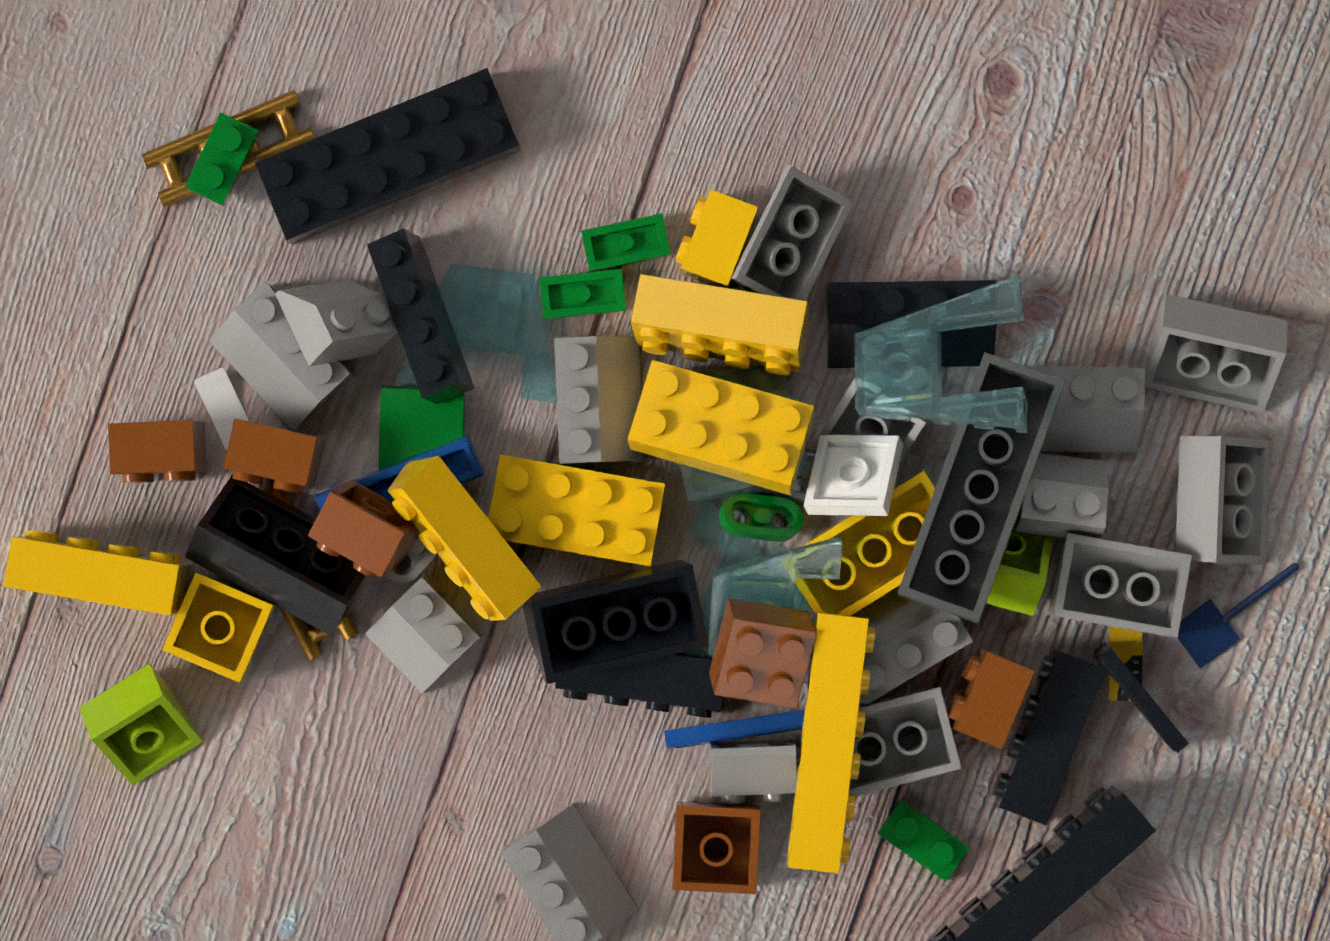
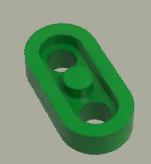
M739 492L731 495L721 505L719 521L727 533L736 537L785 542L793 538L801 530L803 514L800 507L790 499ZM734 511L743 514L744 523L737 522L734 519ZM774 516L780 517L783 520L784 528H779L774 524Z

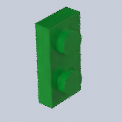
M220 112L185 188L224 207L260 132Z
M662 213L581 231L589 272L671 255Z
M622 269L539 278L544 320L626 311Z
M901 798L877 831V834L945 882L969 850L966 844Z

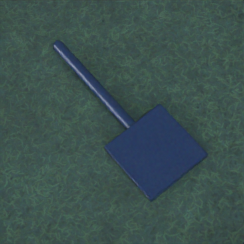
M1298 563L1291 564L1224 615L1221 614L1212 600L1209 599L1181 620L1177 639L1200 669L1240 639L1228 622L1299 569Z

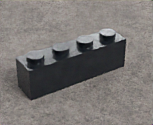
M403 228L368 243L369 253L421 397L439 404L475 389L420 236Z
M1055 649L1051 657L1048 655L1044 656L1037 673V678L1042 680L1036 696L1033 694L1029 695L1023 709L1022 717L1026 718L1027 722L1022 735L1014 734L1007 752V756L1012 758L1007 774L999 773L993 788L992 795L998 797L995 805L1001 809L1047 825L1105 673V668Z
M679 653L562 680L555 684L556 689L564 690L563 697L588 700V693L605 695L604 703L620 706H629L630 699L646 701L645 709L670 712L671 705L687 707V715L711 718L712 711L721 712L723 696L714 695L709 675L713 658Z

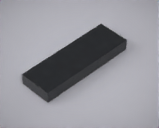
M1104 642L1094 650L1095 654L1093 655L1167 746L1177 753L1189 744L1113 649Z

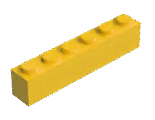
M816 612L815 629L817 633L810 660L787 856L788 868L839 874L840 863L848 864L851 839L843 838L845 821L853 822L856 799L855 796H848L850 779L858 780L860 768V754L853 753L855 737H863L865 726V712L858 711L860 694L868 695L870 670L863 669L865 652L873 653L875 628L868 627V618Z

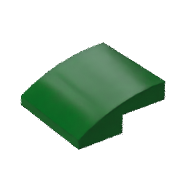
M382 385L379 469L463 437L465 428V393L436 404L423 399L418 387Z

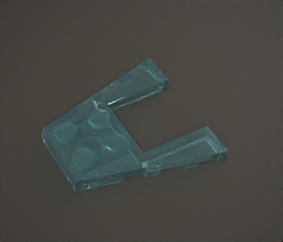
M1014 276L856 333L855 409L859 416L911 421L912 417L931 419L934 424L950 425V422L973 424L975 428L994 430L995 426L1015 428L1018 433H1027L1026 393L1023 387L942 397L941 331L1024 321L1023 283L1020 276Z

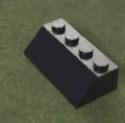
M996 280L828 282L826 285L827 369L861 368L869 354L892 368L979 367L984 352L992 355L995 354L997 328Z
M232 474L197 525L185 558L333 636L349 611L367 575L356 570L353 567L354 562L341 554L338 557L329 555L316 546L317 541L308 536L316 520L315 518L248 482L232 479Z
M683 560L536 592L523 604L529 639L546 684L708 646L693 564Z

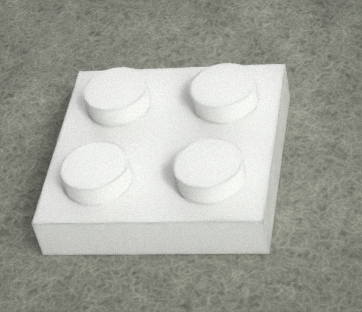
M820 435L804 502V508L808 515L888 516L903 450V443L900 437L888 435Z

